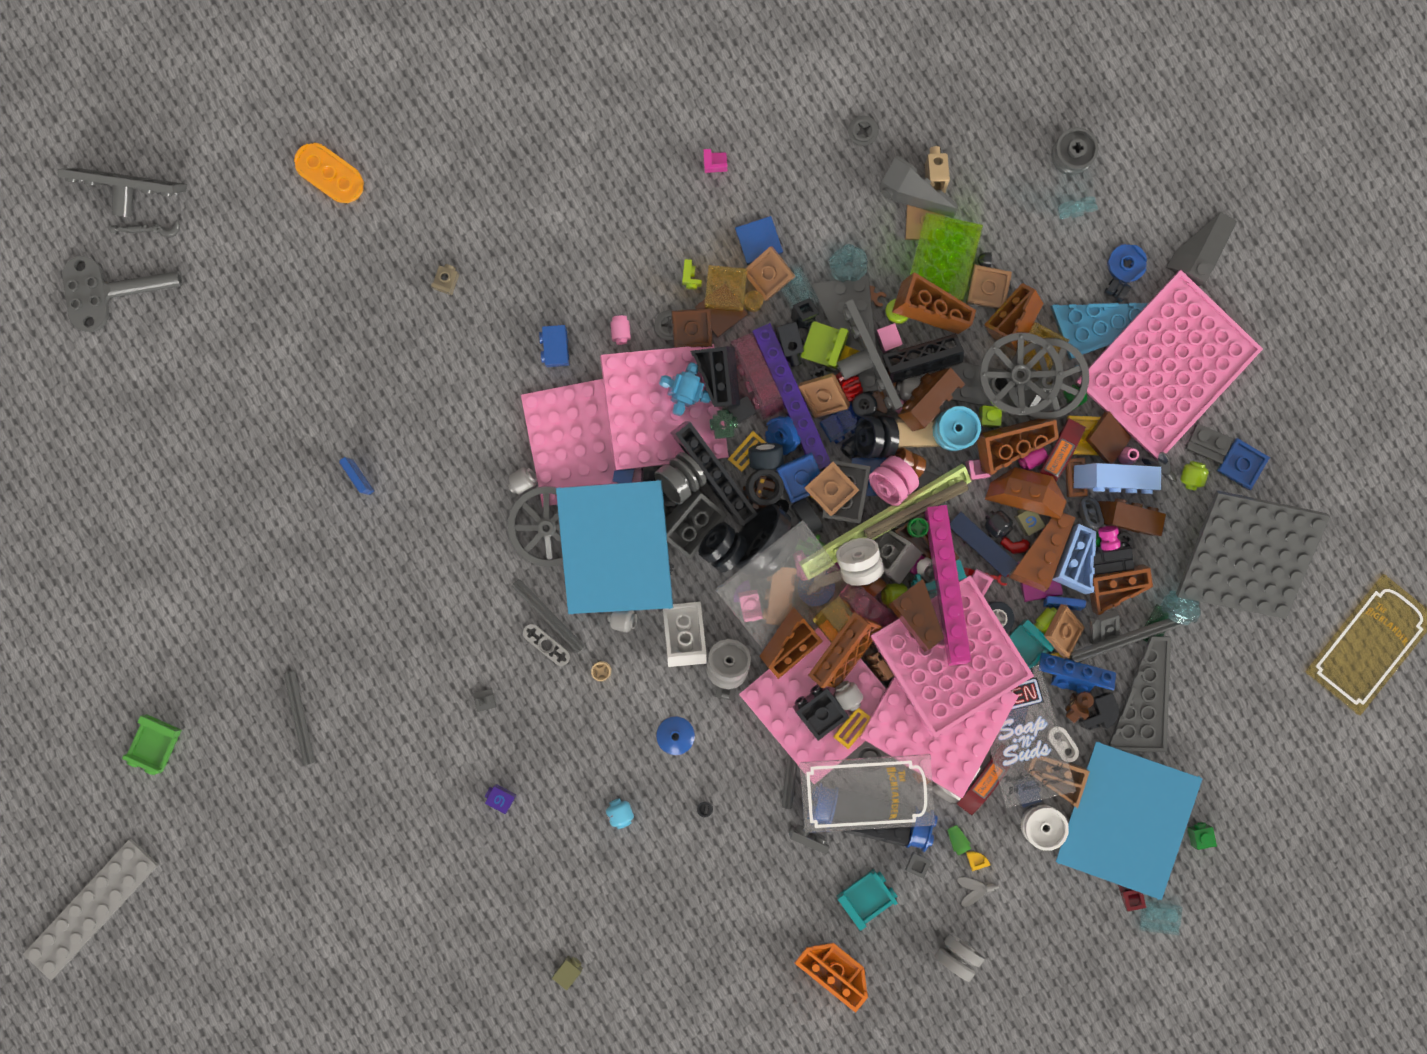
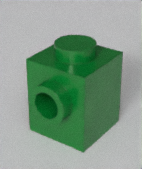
M1198 822L1194 826L1187 827L1191 846L1195 849L1201 850L1217 846L1214 829L1206 824V822Z

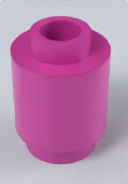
M1044 447L1028 453V456L1024 458H1019L1018 462L1022 469L1031 470L1044 463L1048 458V454Z

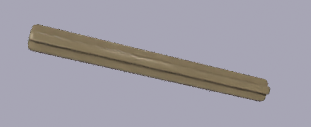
M962 480L864 530L866 538L872 539L924 513L927 507L938 506L968 490L967 483Z

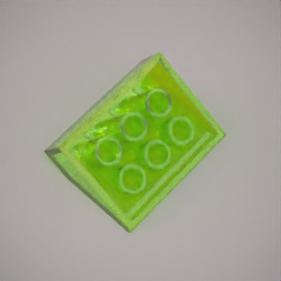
M926 213L910 275L915 272L964 302L983 232V225Z

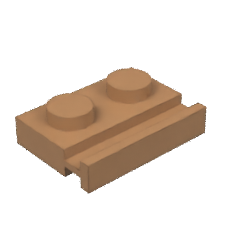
M878 652L863 658V661H867L870 664L867 667L880 682L889 680L894 676L886 661L884 662V660L878 658V655H880Z

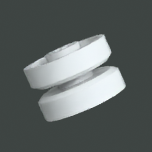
M858 538L850 540L840 546L836 552L842 578L847 584L855 586L870 584L880 578L884 572L879 546L872 539Z
M1036 804L1029 807L1021 819V830L1024 837L1036 848L1054 850L1066 841L1069 833L1067 820L1054 807L1047 804Z

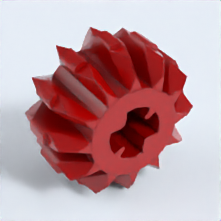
M840 372L835 375L848 402L853 401L858 394L863 393V388L857 375L844 380Z

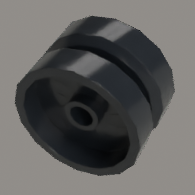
M862 416L858 420L854 438L859 455L862 458H888L895 455L899 446V429L893 417Z
M721 522L706 534L698 551L704 560L711 563L713 567L722 573L731 570L739 563L747 550L748 541L741 534L735 532V529L726 522Z

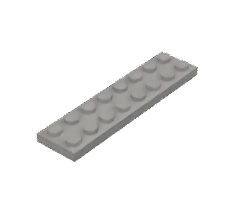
M129 839L23 955L48 979L53 980L159 864L132 839Z

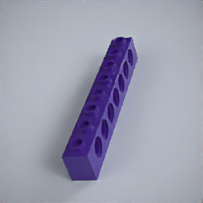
M771 323L753 330V337L783 406L801 438L800 445L804 454L812 452L819 470L826 468L831 461Z

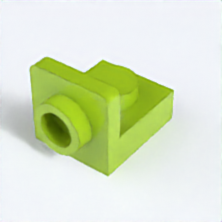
M685 259L682 285H685L687 289L696 290L697 287H701L702 280L691 279V277H695L696 266H692V260Z

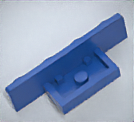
M1041 653L1039 671L1054 674L1051 685L1058 686L1061 689L1073 690L1077 693L1083 691L1090 693L1094 686L1109 690L1115 689L1116 673L1113 671L1046 653Z

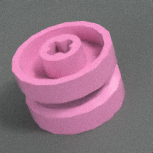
M889 456L880 467H877L869 475V482L874 492L886 503L893 506L900 505L919 486V479L913 468L896 456Z

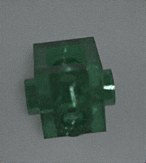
M728 409L717 410V414H714L713 419H710L711 431L714 430L715 439L735 437V428H738L737 417L733 416V412L729 413ZM721 421H725L727 426H723Z

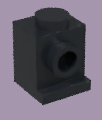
M809 298L793 305L791 319L797 323L798 329L806 328L812 325L816 316L819 315V311Z

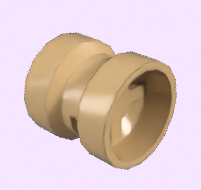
M605 661L595 663L591 669L592 677L597 681L606 680L611 675L610 665Z

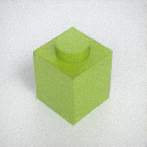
M981 406L979 408L981 426L989 428L1000 427L1002 411L995 406Z

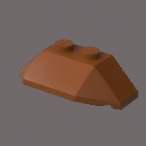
M1017 467L993 480L985 497V500L1058 519H1061L1066 505V500L1053 476Z

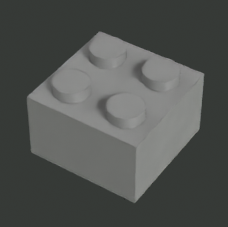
M891 530L876 540L884 565L883 574L900 584L922 555V552L911 542Z

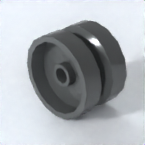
M1080 127L1068 129L1062 133L1052 147V163L1057 170L1066 175L1072 176L1084 172L1097 157L1099 150L1097 139L1087 129Z

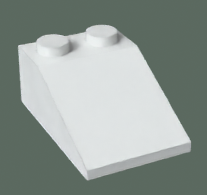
M701 602L673 604V608L663 609L668 667L706 664V645Z

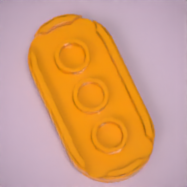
M319 143L305 144L297 150L294 162L298 174L330 198L339 203H350L362 194L364 181L359 171L331 150Z

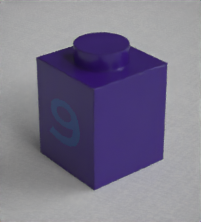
M496 784L493 788L489 787L485 798H487L485 804L506 814L516 794Z

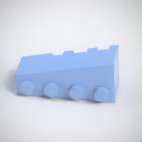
M1103 463L1074 465V488L1093 489V492H1105V489H1108L1112 493H1119L1121 490H1125V493H1137V490H1141V494H1153V490H1161V467Z

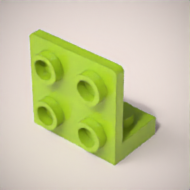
M814 321L808 333L801 358L837 370V362L845 347L849 331L844 328L839 330Z

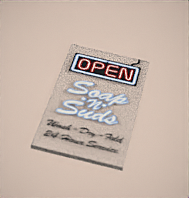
M1038 665L1029 668L1034 677L1011 690V692L1018 695V698L990 747L1006 808L1076 792L1042 669Z

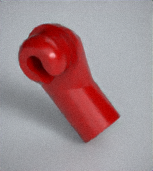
M1005 537L1000 542L1012 554L1024 553L1030 546L1026 539H1022L1020 542H1012L1009 538Z

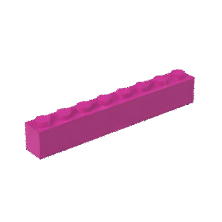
M947 505L927 507L925 520L929 526L927 533L948 666L967 664L971 661Z

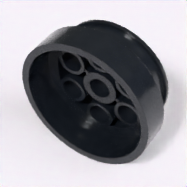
M775 504L765 506L757 511L758 515L739 531V534L747 539L748 546L743 558L735 567L744 574L755 573L759 578L772 575L787 561L797 544L798 529L791 526L790 515Z

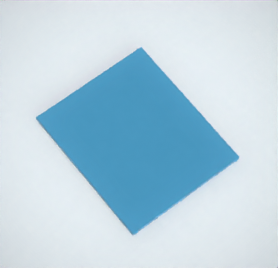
M662 480L556 488L568 614L673 608Z
M1095 742L1087 766V770L1090 773L1078 808L1075 806L1073 808L1068 823L1069 833L1066 841L1060 847L1055 862L1162 900L1203 778L1113 748L1101 742Z

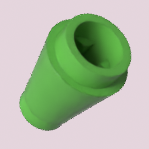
M958 825L947 829L953 851H956L957 855L971 849L970 841Z

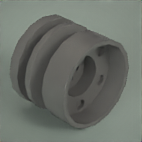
M679 452L675 458L670 460V465L664 464L655 472L654 476L655 480H662V489L666 496L673 502L682 504L691 496V491L696 492L699 487L706 484V477L693 458L684 452Z

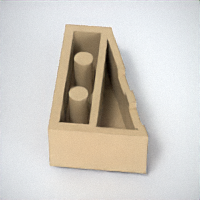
M902 419L895 420L899 429L898 448L940 447L933 436L932 427L935 419L926 428L913 432Z

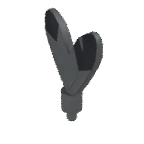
M1160 452L1158 461L1150 457H1142V462L1146 466L1161 467V473H1164L1170 481H1177L1176 475L1171 471L1170 460L1166 453Z

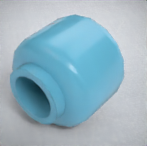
M618 798L609 803L610 806L606 809V814L611 826L621 829L632 823L631 820L634 818V814L628 801H621Z

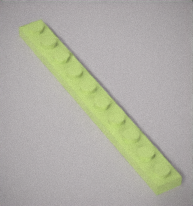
M963 464L957 466L907 496L900 505L888 507L799 560L798 563L805 577L810 579L838 562L836 552L839 547L850 540L866 538L864 534L866 528L962 480L967 484L972 482L966 466ZM884 532V533H882V534H880V535H878V536L872 538V540H875L876 538L880 537L881 535L885 534L886 532Z

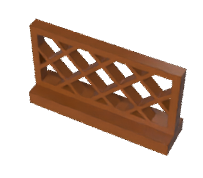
M854 612L808 676L821 688L826 686L836 688L845 680L873 642L871 635L883 629V626Z

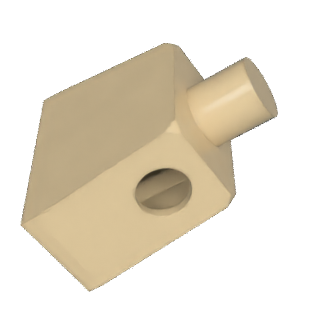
M934 146L930 148V154H928L926 159L925 178L931 181L930 184L936 191L941 190L945 193L950 181L948 155L941 153V147Z

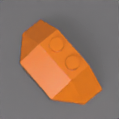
M834 942L806 947L794 962L855 1013L868 998L864 967Z

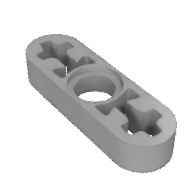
M530 624L524 628V638L555 664L564 666L569 663L571 659L570 652L539 626ZM535 628V634L539 637L541 636V633L544 635V637H542L539 640L538 644L535 643L537 638H535L534 636L528 637V629ZM548 639L552 642L550 650L542 648L543 640ZM556 645L559 647L556 650L560 654L566 653V661L562 660L559 662L557 660L559 657L555 653L553 656L549 654L554 651Z

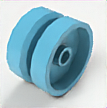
M955 406L937 416L932 427L933 436L936 443L943 449L959 451L973 445L978 440L981 432V422L977 414L971 409L964 406Z

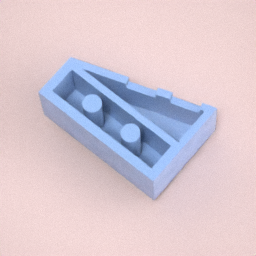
M1081 524L1072 526L1052 580L1083 594L1094 592L1093 574H1095V568H1093L1096 551V531Z

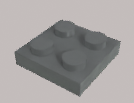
M800 825L796 827L791 826L789 831L790 839L827 855L830 847L825 836L816 832L812 835L807 832L808 829Z

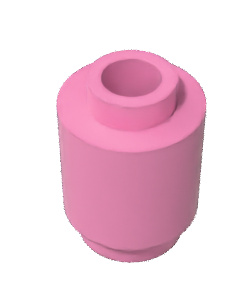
M619 315L612 317V322H610L612 341L616 342L617 345L627 344V341L631 340L630 323L627 320V316Z

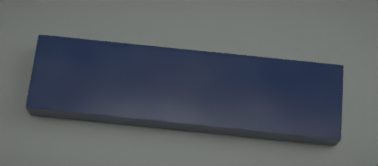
M962 512L951 521V530L1004 578L1016 567L1018 563Z

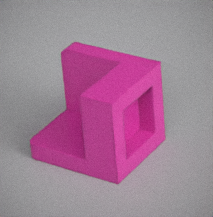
M703 149L705 173L727 172V156L725 152L711 153V149Z

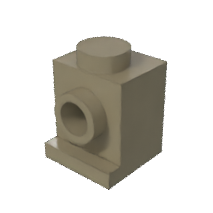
M445 264L444 267L439 265L431 287L434 290L452 295L459 277V273L455 271L456 268ZM447 274L448 279L442 280L443 275Z

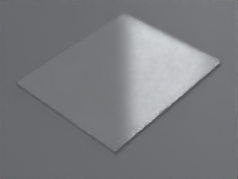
M803 520L715 589L763 650L793 607H795L812 629L816 630L826 620L836 628L849 618L846 612L848 608L864 606L850 584L843 580L840 570Z

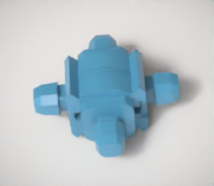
M692 362L688 364L686 372L683 371L680 374H676L672 379L664 375L659 380L660 386L666 389L669 388L667 395L672 396L671 401L676 403L672 411L677 416H681L686 407L694 405L695 402L698 403L699 399L703 403L711 401L706 390L702 391L704 383L700 382L701 378L695 376L698 373V365Z

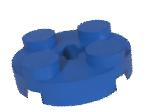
M1120 245L1109 256L1107 261L1108 270L1112 277H1117L1122 283L1134 282L1145 273L1147 256L1137 245ZM1124 259H1125L1126 261L1129 260V259L1131 260V263H1130L1131 268L1125 267V266L1123 265V264H1124V262H1123Z
M778 416L768 421L766 425L768 426V431L765 432L767 443L782 445L783 455L793 452L797 445L800 444L801 438L792 419L788 416Z

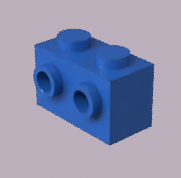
M565 325L542 327V332H539L540 344H543L544 351H541V362L545 363L547 368L570 366L567 327Z

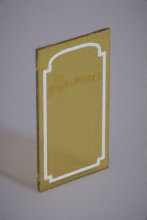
M1382 574L1305 672L1355 711L1356 714L1361 716L1427 633V608L1388 578L1387 575Z

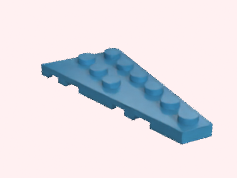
M1148 303L1051 305L1050 307L1062 340L1072 344L1084 355L1109 346ZM1067 351L1069 359L1075 358L1072 353Z

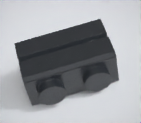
M1120 542V548L1108 551L1102 550L1101 545L1097 546L1093 563L1095 575L1135 569L1130 544Z

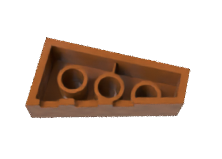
M914 272L901 282L892 312L960 334L972 326L976 310Z
M1038 418L980 433L977 445L981 471L992 475L1002 467L1011 465L1015 460L1028 456V453L1059 439L1057 421L1055 419Z
M1066 513L1062 514L1061 519L1052 517L1009 578L1046 592L1051 585L1076 517Z

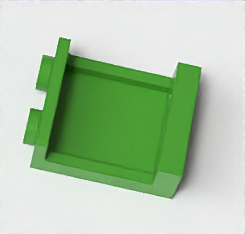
M148 714L142 715L137 722L140 726L128 753L124 754L122 759L126 760L127 764L132 767L139 766L144 768V772L148 774H159L164 771L182 730Z

